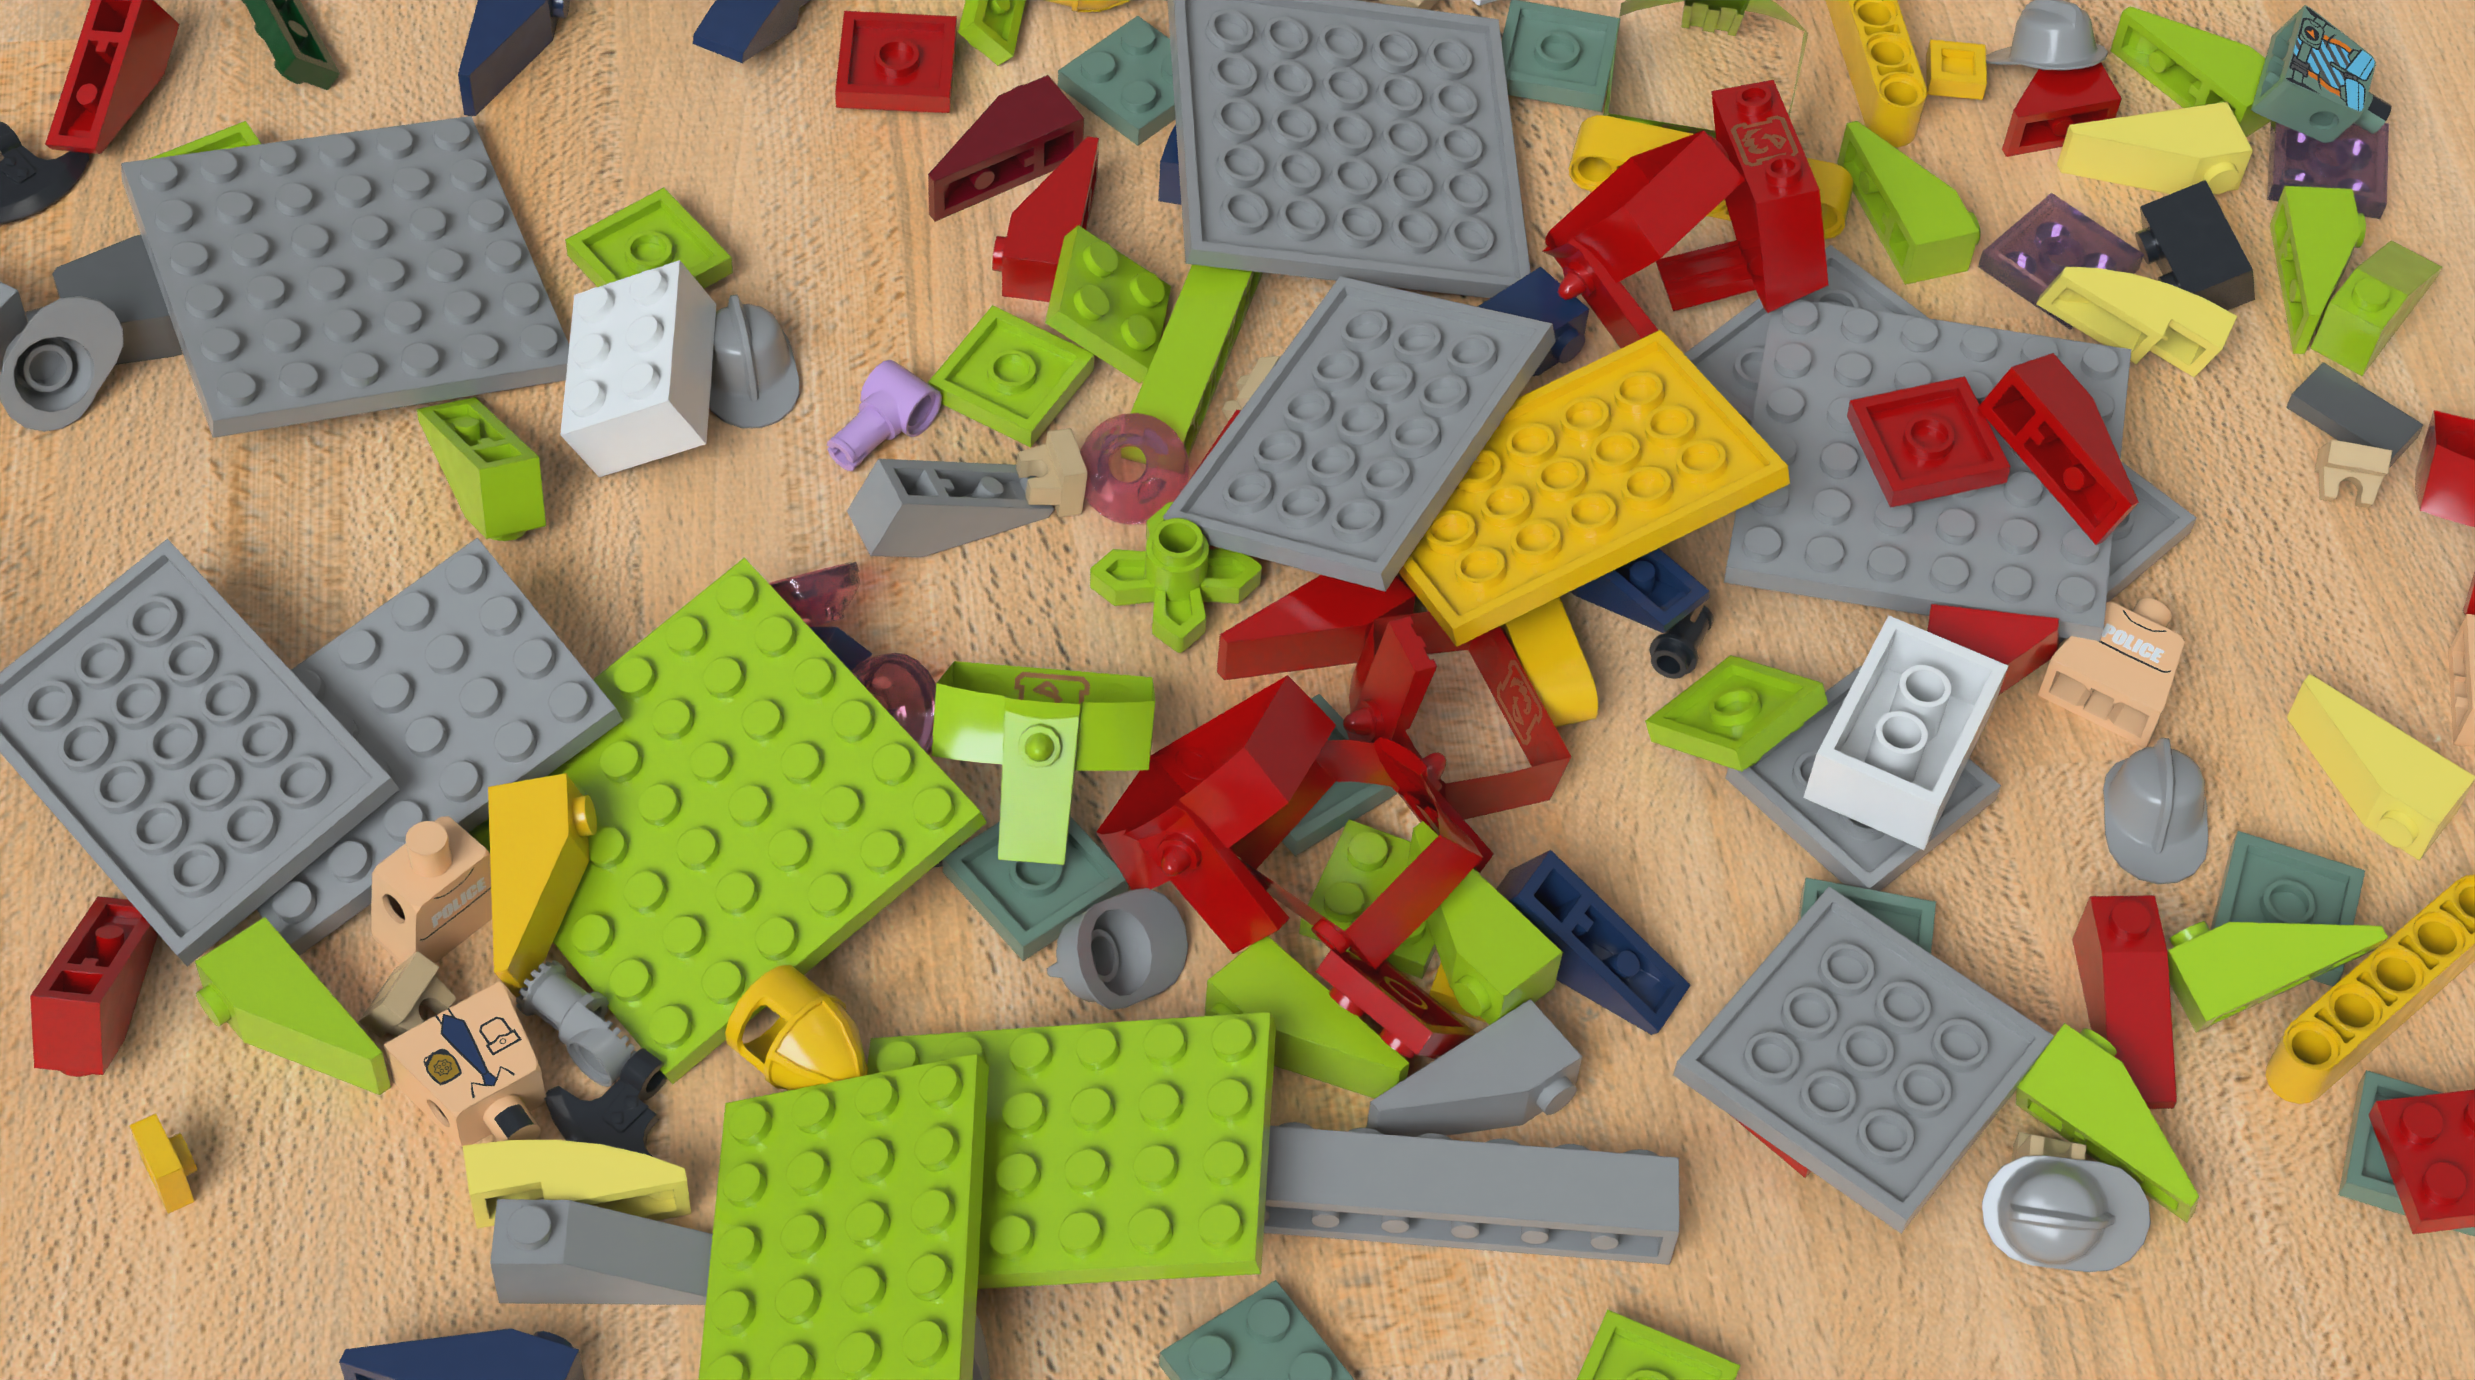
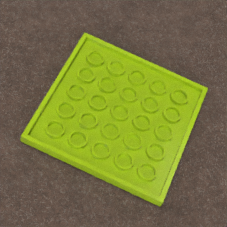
M744 557L593 679L616 707L623 721L547 775L567 773L581 794L591 797L597 818L596 834L588 836L589 863L553 943L593 991L599 992L607 998L609 1010L640 1047L646 1049L664 1063L660 1070L673 1085L726 1041L725 1031L731 1013L748 988L762 975L782 965H792L805 975L987 822L982 812ZM488 818L470 831L469 834L490 853ZM760 1006L759 1008H757L752 1013L749 1021L754 1016H756L760 1011H762L766 1006Z

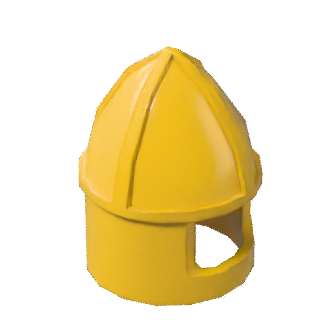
M792 965L778 966L762 975L740 998L729 1017L725 1031L727 1045L765 1075V1080L777 1089L794 1090L867 1075L868 1066L865 1061L858 1026L847 1012L846 1004L835 995H828ZM767 1006L780 1016L760 1037L748 1043H743L742 1038L745 1026L757 1008Z

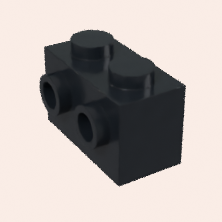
M2206 180L2140 206L2142 230L2135 232V237L2147 264L2156 262L2163 275L2158 277V281L2171 284L2203 297L2227 311L2255 300L2253 269Z

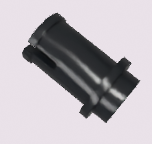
M1705 605L1695 622L1690 620L1694 612L1693 610L1664 634L1658 635L1653 639L1649 649L1651 664L1662 676L1677 679L1691 673L1696 668L1699 659L1697 650L1714 621L1713 614Z

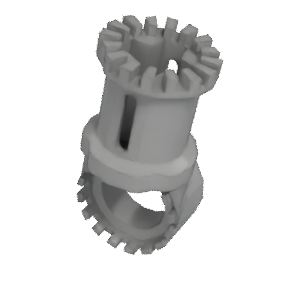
M553 960L552 963L540 964L538 971L534 969L530 973L534 978L533 981L527 978L524 981L528 988L524 987L519 991L521 995L516 998L517 1008L526 1016L538 1015L558 1030L560 1041L566 1045L570 1057L579 1069L599 1085L611 1086L620 1077L625 1064L636 1051H633L635 1047L631 1043L626 1047L625 1043L629 1040L626 1035L621 1039L617 1036L621 1032L618 1027L611 1031L609 1028L613 1023L609 1020L605 1022L604 1016L608 1011L607 1005L609 1003L607 998L599 992L588 993L567 978L564 966L556 960Z

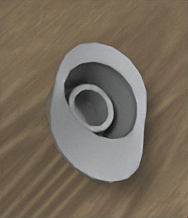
M2034 0L2026 5L2016 23L2012 46L1987 54L1986 63L2025 65L2044 70H2072L2093 66L2104 61L2108 51L2104 46L2095 42L2092 22L2085 10L2080 9L2074 3L2063 0Z
M731 295L728 307L721 308L716 312L709 408L711 412L725 423L740 428H763L779 422L793 410L799 398V376L790 341L781 329L775 316L763 307L742 304L738 295Z
M83 296L60 298L39 310L28 322L23 332L16 335L8 345L2 362L0 402L9 417L25 428L45 432L62 429L83 415L117 363L123 348V328L114 311L99 300Z
M2160 738L2154 747H2146L2133 753L2129 758L2117 762L2106 774L2103 788L2105 836L2109 852L2122 869L2135 878L2154 884L2178 883L2194 875L2205 860L2208 846L2205 781L2199 766L2189 756L2178 750L2171 749L2169 738Z
M1149 888L1129 890L1092 905L1087 911L1074 917L1062 928L1057 940V962L1046 968L1048 976L1062 978L1065 986L1073 995L1087 1002H1097L1109 1010L1129 1007L1162 993L1177 981L1186 961L1188 949L1186 927L1177 907L1164 894Z
M2047 1155L2022 1156L2001 1167L1988 1182L1982 1200L1983 1222L1992 1242L2011 1259L2032 1266L2082 1272L2109 1271L2128 1262L2144 1244L2150 1227L2149 1202L2140 1184L2123 1169L2097 1161Z

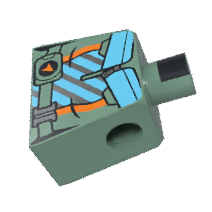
M2304 5L2272 35L2251 110L2311 138L2328 143L2333 142L2353 123L2371 134L2376 133L2388 119L2392 106L2369 92L2376 66L2373 56L2313 9Z

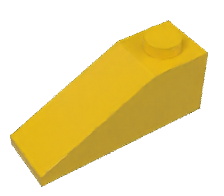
M567 773L488 787L494 973L515 997L521 995L519 993L521 988H528L524 981L526 978L533 981L534 978L530 973L534 969L538 971L539 965L544 963L589 863L588 836L595 835L597 831L596 812L591 797L589 795L583 796Z

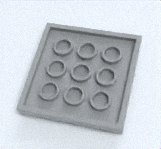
M1828 887L1676 1063L1673 1076L1902 1234L2014 1094L2019 1083L2054 1038V1035L1831 887Z

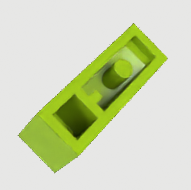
M2131 6L2122 11L2110 51L2182 108L2228 102L2246 137L2272 121L2251 110L2266 59L2252 47Z
M1860 122L1847 123L1837 164L1851 174L1853 178L1852 191L1904 284L1968 271L1975 246L1980 241V226L1974 213L1967 211L1956 190Z
M2284 186L2270 222L2293 354H2305L2346 270L2354 248H2360L2364 242L2366 220L2363 213L2357 212L2353 189Z
M2391 240L2360 264L2329 302L2310 349L2363 376L2439 276L2442 266Z
M476 397L417 409L418 421L465 518L486 539L491 538L497 541L515 540L524 536L527 530L546 526L539 456Z
M1424 821L1413 828L1407 866L1439 836ZM1474 868L1426 919L1449 986L1453 990L1457 1001L1466 1012L1475 1017L1480 1016L1489 1025L1530 999L1535 1003L1555 987L1563 952Z
M266 917L195 961L203 986L201 990L196 992V997L204 1012L216 1026L219 1027L227 1022L244 1043L375 1094L381 1095L391 1088L383 1052Z
M2202 921L2169 938L2173 948L2168 950L2169 983L2197 1033L2376 950L2388 939V936L2382 926L2227 922L2210 930L2207 923Z
M1269 936L1253 943L1207 980L1205 1016L1271 1012L1276 1025L1274 1066L1374 1099L1405 1080L1408 1076L1410 1063L1387 1045L1363 1020L1336 1003L1330 997L1329 990Z
M2064 1023L2017 1086L2016 1105L2069 1142L2087 1145L2086 1153L2098 1162L2123 1169L2140 1184L2144 1194L2188 1223L2196 1211L2199 1195L2124 1064L2114 1057L2117 1054L2116 1049L2098 1033L2087 1028H2083L2079 1033Z

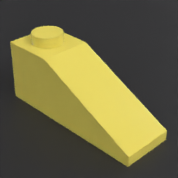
M2228 102L2069 125L2057 166L2061 173L2166 194H2172L2206 180L2213 194H2221L2239 189L2253 149Z
M2311 674L2303 681L2287 716L2288 721L2362 824L2380 835L2388 844L2402 849L2419 861L2457 814L2475 780V776Z

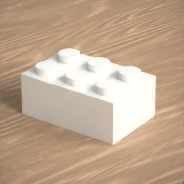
M680 260L574 295L560 435L598 477L707 444L716 303Z
M1888 615L1816 754L1803 798L1925 850L1993 711L2008 665Z

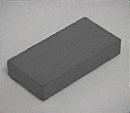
M2324 362L2291 394L2286 407L2338 441L2392 450L2390 467L2418 438L2423 424Z

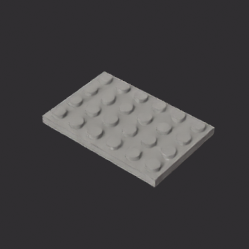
M1340 276L1164 514V521L1172 518H1183L1192 521L1201 529L1202 534H1204L1208 541V545L1386 591L1556 342L1553 324Z
M478 537L291 669L298 679L386 771L400 790L258 907V912L263 918L266 917L300 956L371 904L372 872L380 862L406 843V834L413 825L422 821H435L439 817L449 816L469 833L489 818L488 787L546 777L623 721L616 707Z
M168 539L0 672V753L187 967L400 790L386 771Z

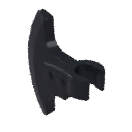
M0 122V225L18 221L41 212L64 197L81 178L90 160L89 154L69 151L56 159L46 160L38 158L22 146L16 133L7 124Z
M646 1049L638 1050L625 1064L621 1071L620 1079L602 1097L591 1101L580 1100L560 1086L548 1090L544 1099L554 1124L566 1141L602 1144L652 1156L646 1147L647 1136L659 1119L657 1114L649 1109V1106L643 1101L654 1096L666 1082L667 1077L660 1070L664 1063Z

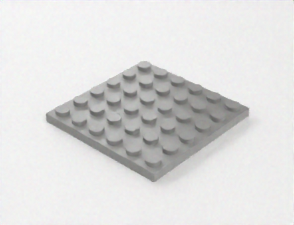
M1167 0L1186 264L1337 281L1342 276L1386 287L1492 298L1531 273L1499 19L1358 0Z
M472 116L121 163L122 183L213 438L566 380L569 343Z
M1797 299L1771 311L1751 426L1788 465L1790 484L1736 510L1724 583L1927 616L1930 615L1931 604L2054 617L2059 618V637L2069 638L2070 636L2100 641L2104 629L2113 532L2103 543L2095 545L1989 421L1988 423L2011 466L2007 483L1890 508L1847 418L1849 402L1853 399L1963 376L1966 377L1980 405L2011 367L2054 353L2093 397L2121 459L2131 349L1805 299Z

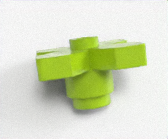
M1168 502L1147 520L1146 551L1112 549L1091 567L1090 588L1114 606L1154 602L1152 634L1174 651L1181 653L1205 633L1206 614L1203 601L1239 604L1260 585L1262 566L1250 556L1223 548L1209 550L1208 541L1204 534H1202L1201 529L1190 520L1172 518L1164 521V514L1173 504V502Z

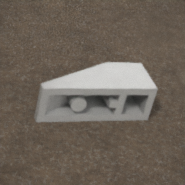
M878 459L849 506L847 513L870 556L925 557L1049 518L1054 508L1052 505H1028L1025 496L1027 479L1036 476L1019 478L1016 465Z
M1530 999L1370 1101L1366 1128L1377 1130L1384 1135L1417 1137L1427 1133L1447 1136L1523 1125L1542 1112L1546 1115H1552L1570 1102L1577 1091L1576 1082L1582 1055Z
M497 1199L490 1264L499 1303L706 1305L713 1234L572 1200Z

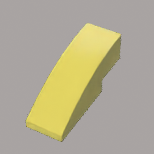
M2065 267L2040 295L2036 303L2103 345L2131 349L2130 361L2135 364L2151 351L2192 377H2195L2223 349L2237 318V315L2211 301L2171 284L2132 273L2101 268Z
M505 1140L463 1146L469 1195L477 1229L494 1226L497 1199L572 1200L656 1221L691 1214L685 1168L646 1154L602 1144L565 1140Z

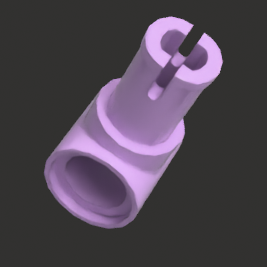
M883 361L869 374L863 385L858 415L827 442L829 455L840 467L847 471H853L885 439L892 440L901 432L910 437L920 435L930 426L939 412L942 401L940 391L895 361Z

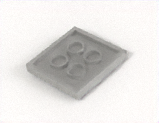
M1859 666L1825 692L1828 704L1808 719L1799 730L1789 734L1765 753L1756 764L1746 768L1743 772L1728 767L1725 779L1844 885L1881 891L1992 804L1997 798L2001 785L1969 759L1925 850L1803 798L1816 754L1862 667Z

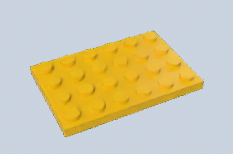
M1659 330L1517 398L1398 573L1456 647L1789 485L1788 465L1662 330Z

